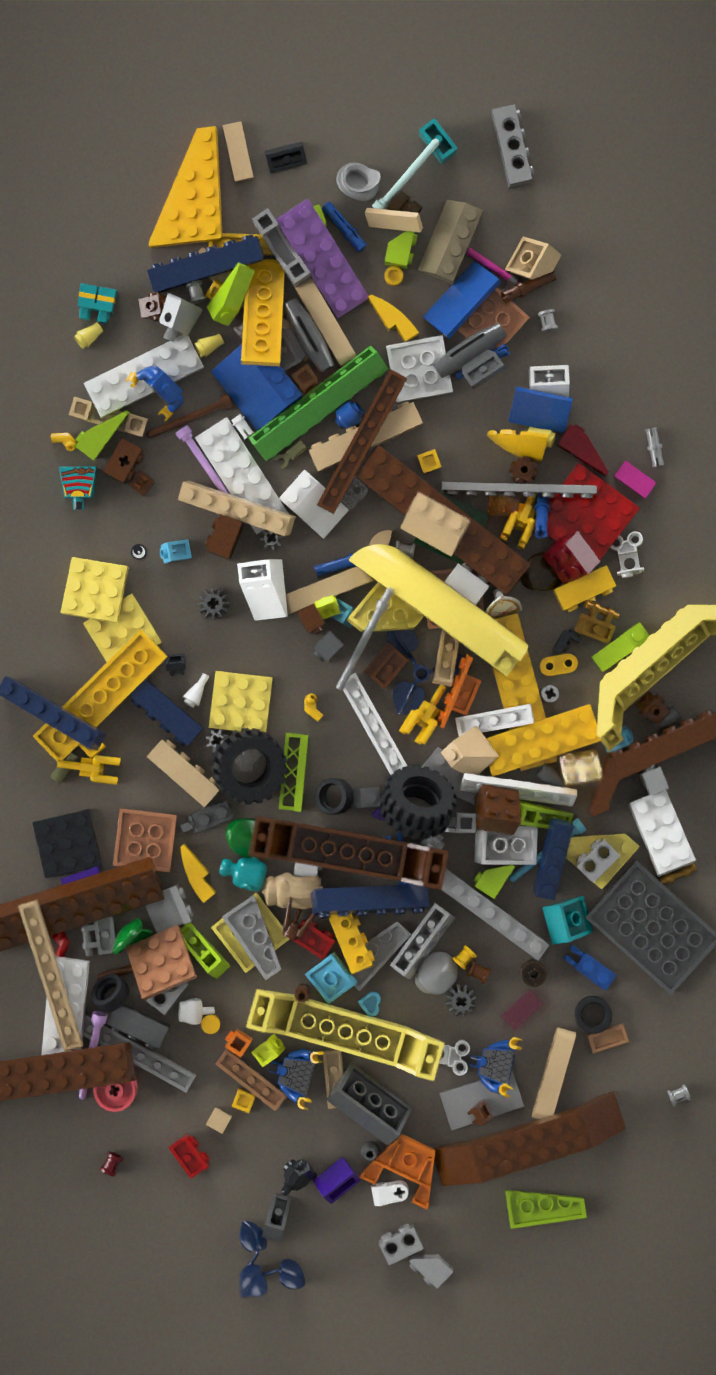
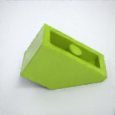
M501 865L486 868L483 872L479 871L473 880L476 882L474 886L495 899L515 866Z

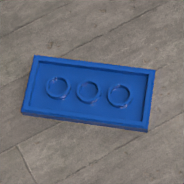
M474 261L423 318L450 339L500 285L501 281Z

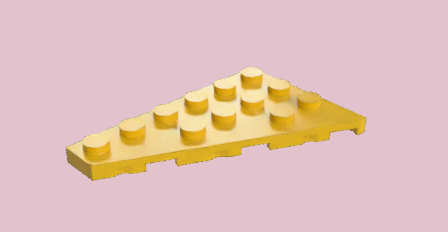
M216 126L196 129L149 240L150 248L223 240L218 133Z

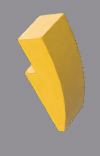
M372 294L368 296L369 302L389 332L396 328L404 342H409L419 335L411 321L397 308Z
M183 844L180 848L185 872L195 893L204 903L216 893L214 888L204 878L209 874V871L188 846Z

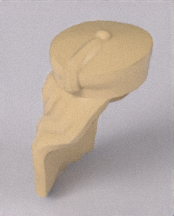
M288 872L274 878L273 876L266 877L262 894H264L267 906L277 905L280 908H287L288 900L292 897L291 908L309 909L312 908L311 892L314 889H323V887L320 886L321 881L318 875L296 877Z

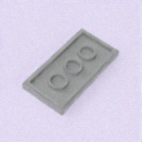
M511 1071L509 1086L513 1090L508 1089L506 1091L510 1098L490 1092L481 1083V1080L439 1093L451 1131L473 1124L472 1121L476 1118L473 1114L468 1115L467 1113L479 1101L484 1099L493 1117L524 1107L513 1071Z

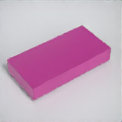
M627 461L622 464L614 475L616 479L644 499L656 484L655 481Z

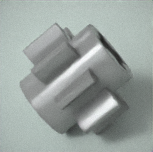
M262 530L265 536L260 538V541L266 542L264 548H267L269 545L272 551H274L275 545L282 546L279 543V539H283L284 536H278L277 533ZM275 534L276 542L271 541L268 543L269 539L267 536Z
M222 729L218 731V734H215V732L211 730L212 736L206 737V739H208L210 742L206 746L214 747L213 752L216 751L215 748L217 746V744H213L212 742L215 740L214 736H217L218 738H223L226 736H223L221 734Z
M440 834L433 838L430 836L429 839H423L421 842L424 846L442 849L445 845L441 841L443 836Z

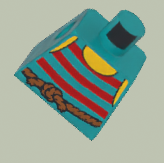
M96 466L59 467L64 498L73 499V510H85V499H93L98 468Z

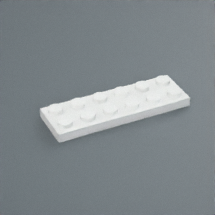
M183 334L177 337L174 342L169 341L85 382L84 386L101 418L108 416L154 393L144 380H139L136 387H130L132 382H126V379L131 372L137 373L146 367H154L156 365L174 382H177L203 369L204 366L189 336Z
M227 417L195 437L231 495L289 514ZM251 525L256 534L265 530Z
M56 956L81 1038H83L90 961ZM46 999L41 1055L64 1052L48 999ZM82 1047L75 1048V1049L68 1050V1051L79 1050V1049H82Z

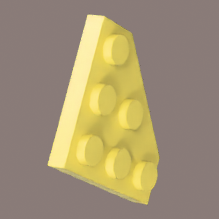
M378 582L347 618V621L360 632H364L376 610L375 606L378 600L382 599L387 588ZM392 594L388 602L389 606L386 612L382 613L373 632L413 630L424 616L395 594Z
M625 833L571 837L566 859L575 866L578 863L576 859L582 853L587 854L591 850L590 845L595 840L605 839L620 857L594 882L600 889H603L640 847ZM606 847L600 848L598 851L601 858L606 857L608 849ZM593 861L585 863L586 871L594 869L595 864Z

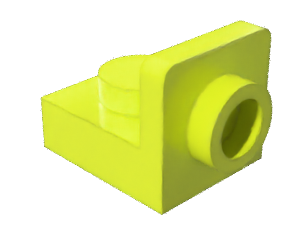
M333 595L315 602L316 608L323 620L341 613L337 599Z
M273 1034L265 1042L253 1049L251 1053L260 1065L264 1067L277 1058L285 1050L282 1041Z

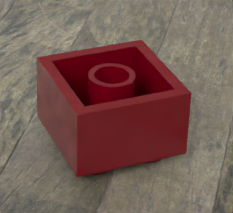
M578 531L554 541L542 554L564 585L588 575L600 562Z

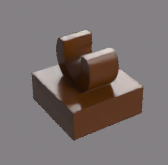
M139 469L128 485L144 497L155 481Z
M485 1099L479 1101L467 1113L468 1115H474L476 1119L472 1123H478L479 1126L486 1124L493 1117Z

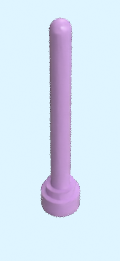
M186 425L175 433L179 440L182 439L183 442L187 443L217 489L230 494L192 439L193 435L191 434L192 430Z
M94 1011L92 1013L91 1021L94 1027L89 1048L97 1047L101 1027L107 1022L108 1014L105 1012ZM88 1088L80 1089L79 1099L84 1100L86 1098Z

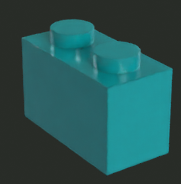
M435 118L419 129V136L427 146L433 139L439 140V145L432 153L441 165L457 154V146Z

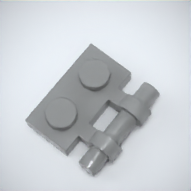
M113 916L95 921L94 924L80 926V932L83 933L84 940L82 946L85 949L86 956H92V948L96 947L98 948V955L113 953L112 950L116 940ZM95 930L96 941L91 942L90 931Z

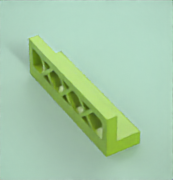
M286 733L284 755L288 759L294 754L298 759V766L291 770L287 763H285L290 772L287 775L284 773V777L286 778L292 773L296 778V785L290 789L285 782L284 784L281 783L279 809L302 811L309 735ZM289 737L300 738V747L295 751L289 746ZM288 748H289V750L292 752L289 756H288ZM286 787L288 792L284 794V789ZM288 793H291L295 798L294 806L283 805V799Z

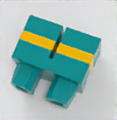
M80 283L77 304L79 318L90 321L92 311L98 312L97 322L108 324L110 315H114L118 291L116 289L100 286L98 288V286Z

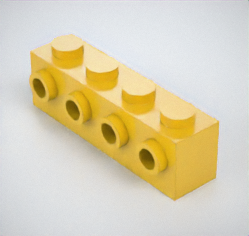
M349 914L348 917L339 918L338 915H330V923L351 974L354 975L373 967V961L376 960L372 950H367L365 944L368 943L365 933H360L358 926L361 923L358 916Z

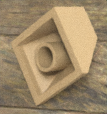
M523 236L505 271L529 279H535L553 272L561 254L547 243Z
M474 726L452 741L441 752L449 765L463 774L479 775L499 757L477 726Z

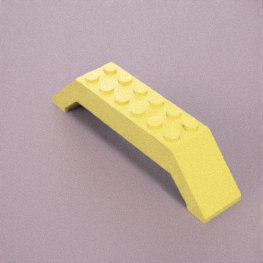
M687 605L685 608L680 609L670 621L665 622L660 630L650 635L644 644L635 648L628 658L620 661L618 666L612 672L607 673L603 680L600 681L597 735L609 752L624 740L621 735L624 711L709 636L716 635V605Z
M259 989L256 990L246 1028L260 1032L287 1035L395 1066L417 1077L431 1081L435 1079L445 1044L407 1026L312 999L299 1003L294 994Z

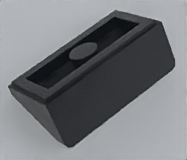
M302 142L265 151L270 173L307 164Z

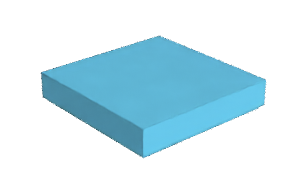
M335 952L305 973L306 977L328 1004L358 983Z

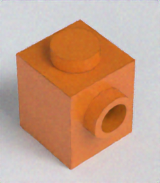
M236 1028L234 1032L231 1030L226 1036L225 1040L227 1043L225 1047L241 1058L253 1038Z

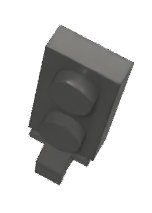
M225 800L192 814V816L188 817L189 822L180 825L182 832L193 829L194 833L201 832L234 818L228 800Z

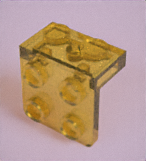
M597 749L558 755L560 775H563L565 785L571 786L601 781L603 779Z

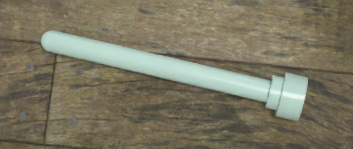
M438 139L431 141L384 198H380L373 203V208L387 210L390 201L439 145Z

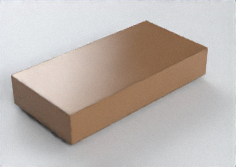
M623 1023L606 1028L603 1032L597 1034H587L593 1054L629 1043Z

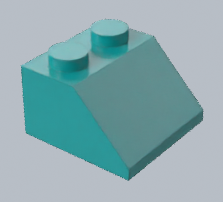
M583 895L542 907L552 945L571 942L593 933L591 923L585 918L588 911Z

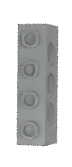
M515 104L492 109V120L508 188L530 184L532 177H535L533 166H529L528 158H530L529 148L525 147L523 140H526L524 128L520 129L519 121H521L520 110H516ZM506 124H512L514 126V130L507 131L505 130L504 126ZM515 142L519 148L512 150L508 145ZM520 161L523 167L517 169L513 166V162Z
M435 903L390 966L411 980L423 960L430 954L455 917Z

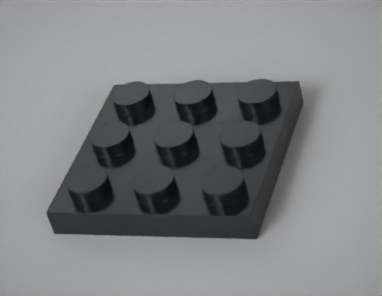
M89 809L32 822L45 878L102 865Z

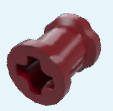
M108 1151V1157L100 1170L114 1177L119 1163L123 1161V1157L115 1152Z

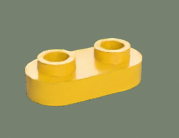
M572 654L550 656L541 660L539 668L541 673L546 676L571 673L576 670L578 660ZM567 659L571 660L572 665L570 667H567L565 665V661ZM547 663H552L553 668L551 670L546 668Z

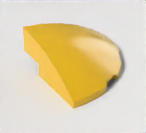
M495 430L487 432V436L505 451L520 458L522 456L531 458L533 462H542L548 434L524 431L520 432V435H516L514 430H501L500 433H497Z

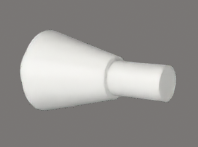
M203 673L199 681L182 696L185 699L184 703L192 708L194 706L199 707L204 686L209 679L207 674Z

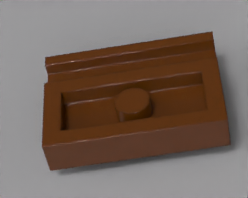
M387 642L363 672L383 689H386L408 663L409 659Z

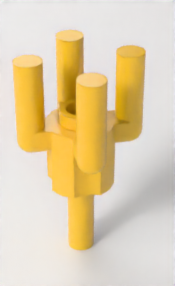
M535 494V497H528L525 504L519 503L516 511L511 512L499 538L501 541L506 542L513 527L523 531L517 547L519 549L525 548L536 524L534 519L535 509L532 506L537 494Z
M440 684L430 702L424 700L419 709L411 710L400 727L399 732L404 735L406 733L410 734L415 724H418L423 728L414 742L419 745H425L438 725L435 717L440 710L436 705L447 687Z
M95 755L93 758L82 757L81 763L58 760L57 767L80 770L79 776L90 777L92 782L117 785L118 777L103 775L104 764L120 766V758Z

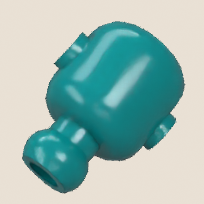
M255 857L240 858L237 864L233 863L230 859H223L219 874L223 877L232 876L233 884L240 889L258 892L263 887L268 867Z

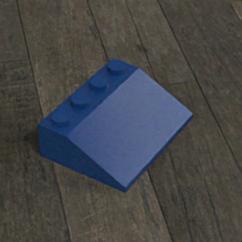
M241 344L211 372L254 429L258 431L302 398L303 395L281 366L241 364Z

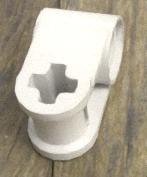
M403 1180L371 1185L374 1205L383 1206L404 1201L408 1196V1184ZM398 1187L403 1191L402 1194H399L397 1191Z

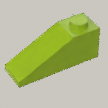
M238 262L207 305L213 320L226 326L230 325L241 308L254 275V269Z
M126 410L88 429L86 432L82 431L76 438L78 443L75 447L92 460H95L130 412Z
M638 622L594 654L592 659L600 670L604 672L631 653L635 648L645 643L650 635L642 624Z
M520 800V825L548 829L551 818L572 822L574 814L571 812Z
M191 922L186 923L181 928L187 949L209 975L218 979L230 967V964Z

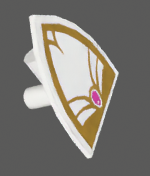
M495 589L493 591L495 600L488 606L485 613L496 619L522 611V606L516 598L503 596L502 592Z

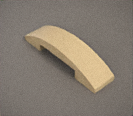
M74 397L69 415L98 425L122 413V411L118 410L101 418L93 402ZM129 413L117 431L143 437L148 418Z

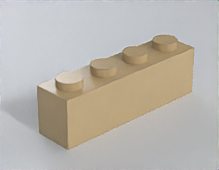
M162 739L148 754L147 758L203 807H206L221 790L213 777L207 778L204 775L205 770L198 764L196 766L189 762L191 758L183 751L180 754L175 750L177 746L172 741Z

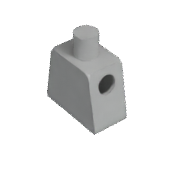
M168 293L159 320L161 324L168 327L163 338L174 342L178 332L186 336L189 335L203 309Z

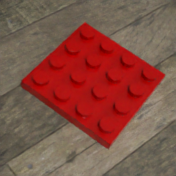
M578 463L562 485L597 486V495H593V498H581V495H573V498H562V494H554V497L548 502L550 512L548 514L547 536L557 541L578 531L598 559L601 560L638 513L640 507Z

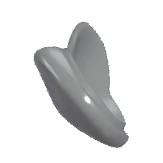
M360 163L345 164L340 168L336 177L339 189L345 195L359 201L373 199L379 190V182L381 180L379 171L370 169Z
M445 952L429 954L421 963L415 976L416 986L427 994L441 995L453 986L457 979V963Z

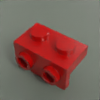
M303 920V921L301 922V924H300V925H301V926H300V929H301V927L304 925V923L306 922L305 920ZM311 921L303 932L302 937L292 941L323 960L335 943L334 935L325 929L323 932L317 929L318 924Z
M187 1133L170 1145L169 1150L190 1179H192L204 1169L209 1168L210 1158L204 1151L201 1152L197 1147L199 1143L195 1137H190Z

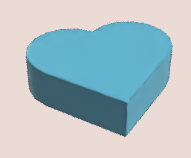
M371 991L357 1002L368 1016L374 1017L379 1013L378 1004L381 1001V996L378 992Z

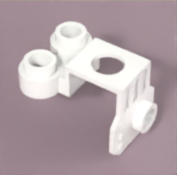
M637 531L631 532L626 541L619 536L617 540L620 541V545L617 547L612 545L610 547L612 550L618 551L621 571L617 572V575H621L622 578L633 577L634 574H640L644 571V568H640L637 547L643 543L641 533ZM638 537L639 541L637 543H633L632 538ZM628 558H632L635 561V567L632 569H627L624 566V561Z
M459 1040L455 1043L454 1047L444 1045L443 1051L445 1055L440 1059L439 1064H446L448 1067H452L456 1075H464L468 1070V1066L461 1059V1056H466L469 1053L470 1046L468 1042ZM464 1044L466 1046L465 1050L460 1051L458 1049L459 1045ZM459 1063L463 1064V1069L461 1070L456 1068V1065Z

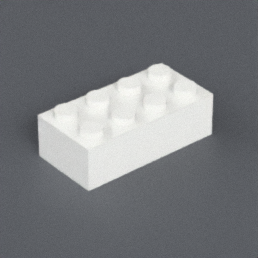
M666 790L629 803V808L658 877L696 861Z

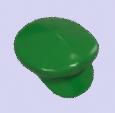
M251 818L235 819L228 824L225 831L230 848L245 858H256V856L249 855L255 819Z
M135 918L119 931L114 942L113 954L117 955L127 946L150 937L152 931L143 929L142 920Z

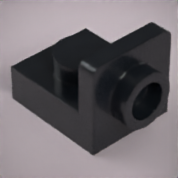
M569 629V631L563 630L552 650L558 654L562 651L566 652L570 645L569 638L580 643L582 640L578 638L580 634L572 629Z

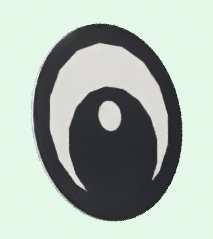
M136 544L131 549L132 557L137 560L143 559L147 554L145 546L141 544Z

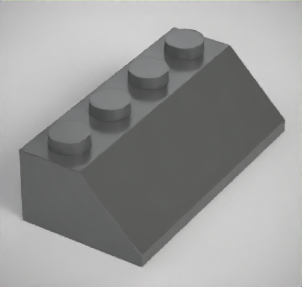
M353 1063L350 1064L334 1085L327 1098L329 1103L386 1145H389L399 1137L413 1109Z

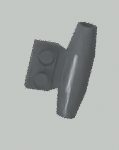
M296 298L290 300L283 305L291 327L282 329L280 364L283 370L286 372L302 363L306 355L321 373L331 369L334 363L330 352L312 317Z
M499 323L487 327L450 349L434 364V367L441 378L462 370L463 376L474 390L506 369L497 354L491 350L507 335Z

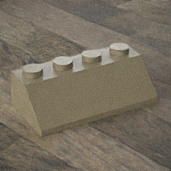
M447 200L417 271L453 285L482 217L483 210L464 202Z

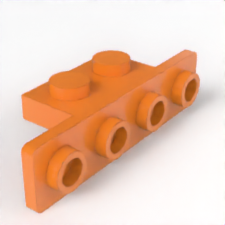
M466 654V657L461 659L458 676L455 675L453 678V688L450 693H447L444 700L445 707L443 711L440 710L437 716L438 725L443 729L451 710L467 716L482 681L467 674L473 657L469 654Z

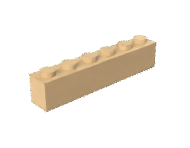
M406 401L398 405L399 409L390 410L370 449L423 425L414 402L409 404ZM356 426L346 429V433L341 436L338 433L330 436L328 442L322 444L320 441L311 445L312 449L309 450V454L318 473L340 463L358 430Z
M184 481L182 483L178 497L179 501L283 536L291 534L296 516L192 481Z

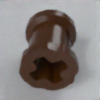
M473 960L466 976L475 977L484 984L491 968H484Z

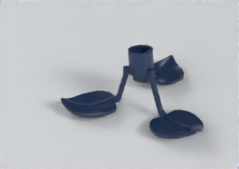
M412 630L388 631L386 644L389 642L403 655L406 656L407 654L415 667L413 673L416 680L413 684L408 681H402L394 687L392 692L393 702L398 715L409 714L411 710H416L424 701V690L416 686V684L426 681L429 678V674L434 672L435 667L428 669L425 665H418L410 652L416 649L418 638ZM459 653L457 654L454 676H458L460 671L459 663L464 657Z
M249 1221L241 1222L239 1238L243 1248L249 1252L255 1251V1255L248 1263V1266L244 1267L240 1273V1297L263 1296L267 1292V1281L264 1276L274 1273H280L279 1281L286 1288H302L305 1285V1278L302 1269L294 1260L285 1259L280 1263V1269L262 1273L259 1265L254 1264L259 1255V1250L266 1249L267 1239L262 1238L263 1230Z

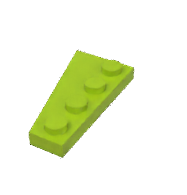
M505 1189L511 1229L587 1218L584 1197Z

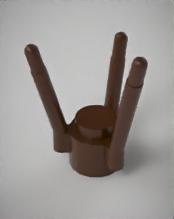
M290 897L284 925L281 930H283L282 935L297 940L298 937H302L303 932L315 916L312 913L300 929L301 925L297 921L302 909L298 908L294 920L289 922L292 906V897Z

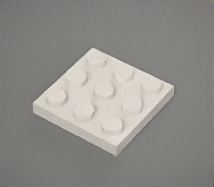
M443 335L386 346L390 369L408 378L396 399V403L453 393L450 375L441 378L434 367V364L446 354Z

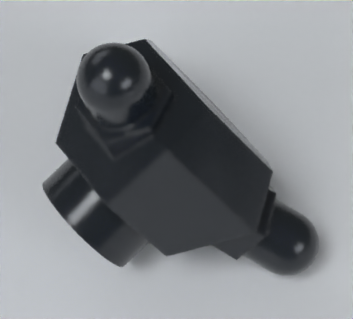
M293 1159L287 1162L283 1169L285 1172V1182L281 1193L287 1196L291 1190L298 1191L307 1186L311 1180L316 1179L317 1173L314 1172L313 1167L304 1159L298 1161Z

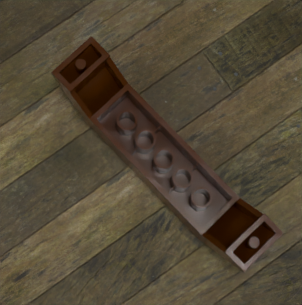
M711 710L703 711L697 714L698 718L694 720L693 718H687L681 721L678 727L672 725L662 729V734H650L644 737L645 741L641 743L640 741H634L625 750L617 749L609 752L610 756L605 759L587 810L589 815L594 817L611 809L609 803L620 779L715 739L716 712H711Z
M258 816L255 818L249 851L250 856L380 877L442 890L449 853L447 850L398 840Z
M612 1091L596 1096L591 1101L567 1111L468 1142L447 1143L433 1148L435 1149L434 1159L443 1186L483 1183L594 1148L626 1129L615 1093Z

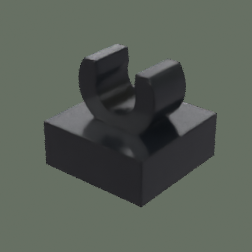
M185 653L167 655L166 671H170V675L174 676V670H180L181 675H184V669H186Z

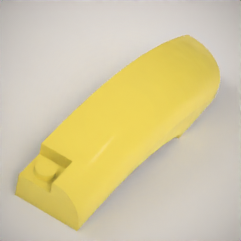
M384 544L370 545L358 550L349 558L350 562L385 588H393V594L454 637L503 675L508 676L516 663L526 653L527 643L399 549Z

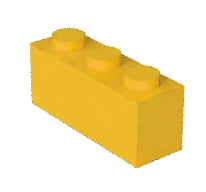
M606 565L586 576L554 589L553 592L562 611L567 609L569 613L579 608L577 604L583 601L592 602L596 600L595 596L600 593L605 596L614 592L612 588L616 584Z

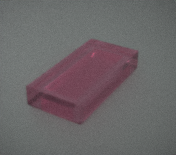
M528 990L501 1017L516 1030L542 1003Z

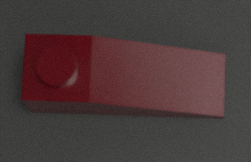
M577 424L574 426L570 425L557 446L605 477L609 471L589 437L584 433L585 430Z

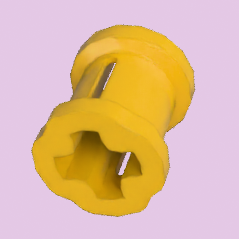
M466 945L463 946L464 949L456 957L452 958L464 970L467 964L477 957Z

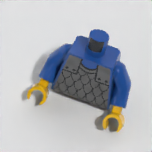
M156 365L154 367H146L137 373L131 372L126 379V382H132L130 386L132 388L136 387L139 380H144L168 405L164 406L158 413V415L163 414L166 417L164 421H167L173 415V412L184 403V398L181 395L183 390Z
M516 1037L491 1044L483 1049L482 1057L471 1055L469 1060V1066L479 1068L478 1077L481 1078V1083L490 1092L501 1094L506 1098H510L506 1091L508 1089L513 1090L509 1086L515 1050L522 1049V1047L516 1045L522 1039Z
M302 1048L285 1055L283 1064L275 1061L271 1062L269 1072L280 1075L278 1079L280 1089L289 1099L297 1103L300 1109L308 1110L304 1103L305 1101L312 1102L311 1099L304 1098L303 1096L306 1097L315 1064L323 1062L318 1060V1055H323L322 1051L314 1052Z

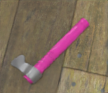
M469 248L466 254L507 281L506 289L500 290L501 292L515 287V284L520 282L518 277L508 274L472 248Z

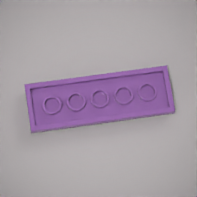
M309 199L304 200L276 219L290 245L310 271L312 280L337 319L368 299V294Z

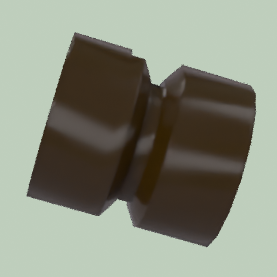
M401 190L391 201L387 210L420 213L423 207L415 200L410 201V196Z
M531 959L525 961L521 966L520 975L525 984L531 987H539L545 982L547 973L541 962Z

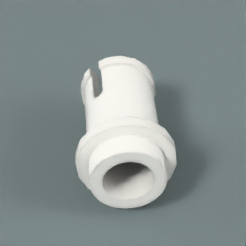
M239 414L231 420L232 426L238 429L245 440L254 431L244 420L245 416L242 417Z

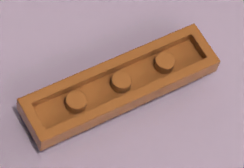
M226 1049L215 1063V1065L274 1111L278 1109L287 1097L282 1090L229 1049Z

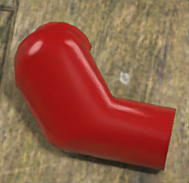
M65 932L52 935V938L58 944L55 956L58 957L65 956L70 943Z

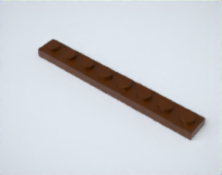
M390 369L317 506L334 515L408 378Z

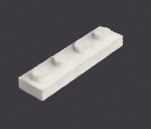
M531 704L455 718L459 737L474 726H477L483 733L535 723Z

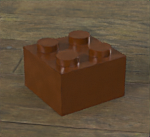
M220 514V517H216L213 522L212 528L214 532L212 536L209 535L206 540L205 546L207 551L231 561L244 524Z
M482 785L475 796L477 830L514 835L521 824L519 791Z

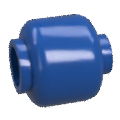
M347 401L335 412L337 416L335 421L340 428L348 429L352 426H357L363 421L362 415H364V412L357 402Z

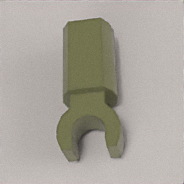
M299 439L285 450V454L277 455L274 460L277 462L279 459H284L285 463L281 466V469H285L289 461H294L307 450V447Z
M72 751L64 761L74 762L77 754ZM56 767L50 777L60 784L71 769Z

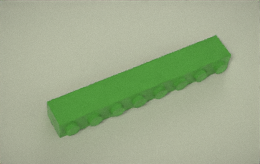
M369 346L251 435L249 440L265 461L274 458L279 451L290 446L296 438L306 434L308 429L315 424H319L324 417L335 412L345 401L351 400L357 392L367 388L369 383L381 377L388 370V367L378 352L372 346Z

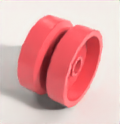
M136 1078V1081L94 1087L95 1100L100 1107L107 1111H122L129 1107L136 1097L138 1082ZM113 1085H115V1088L119 1087V1090H114Z

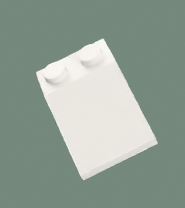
M303 470L279 499L324 539L347 514L349 509L340 502L333 515L317 506L326 488L306 470Z
M519 825L514 835L477 830L476 826L474 862L479 864L536 865L538 827Z

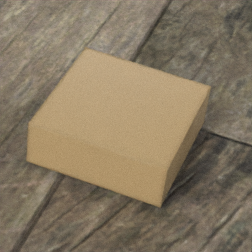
M215 1107L206 1125L223 1134L232 1116Z

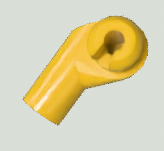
M70 433L51 434L52 443H63L66 449L71 452L76 449L77 441Z
M311 693L304 699V710L318 722L323 714L316 709L317 696Z

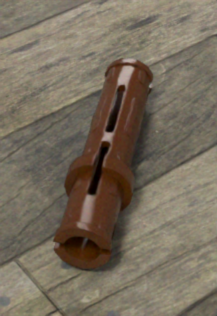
M554 271L523 283H516L515 287L502 291V298L509 295L503 299L504 303H508L518 297H525L526 293L556 281V275L548 277Z
M302 983L295 990V998L299 1003L306 1002L310 997L308 996L310 991L307 984L303 985Z

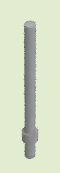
M387 587L382 599L378 600L375 606L376 610L336 685L337 689L341 691L344 689L382 613L386 612L389 606L388 602L394 592L393 588Z

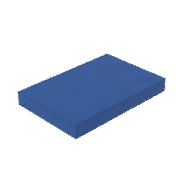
M516 387L508 422L565 433L573 398Z

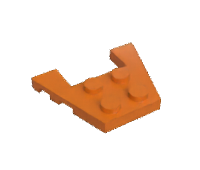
M400 1134L361 1172L359 1178L375 1185L383 1168L419 1184L412 1198V1203L428 1209L435 1149L404 1134Z

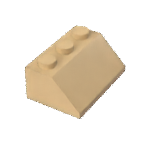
M418 492L406 514L401 529L452 557L470 525V520Z

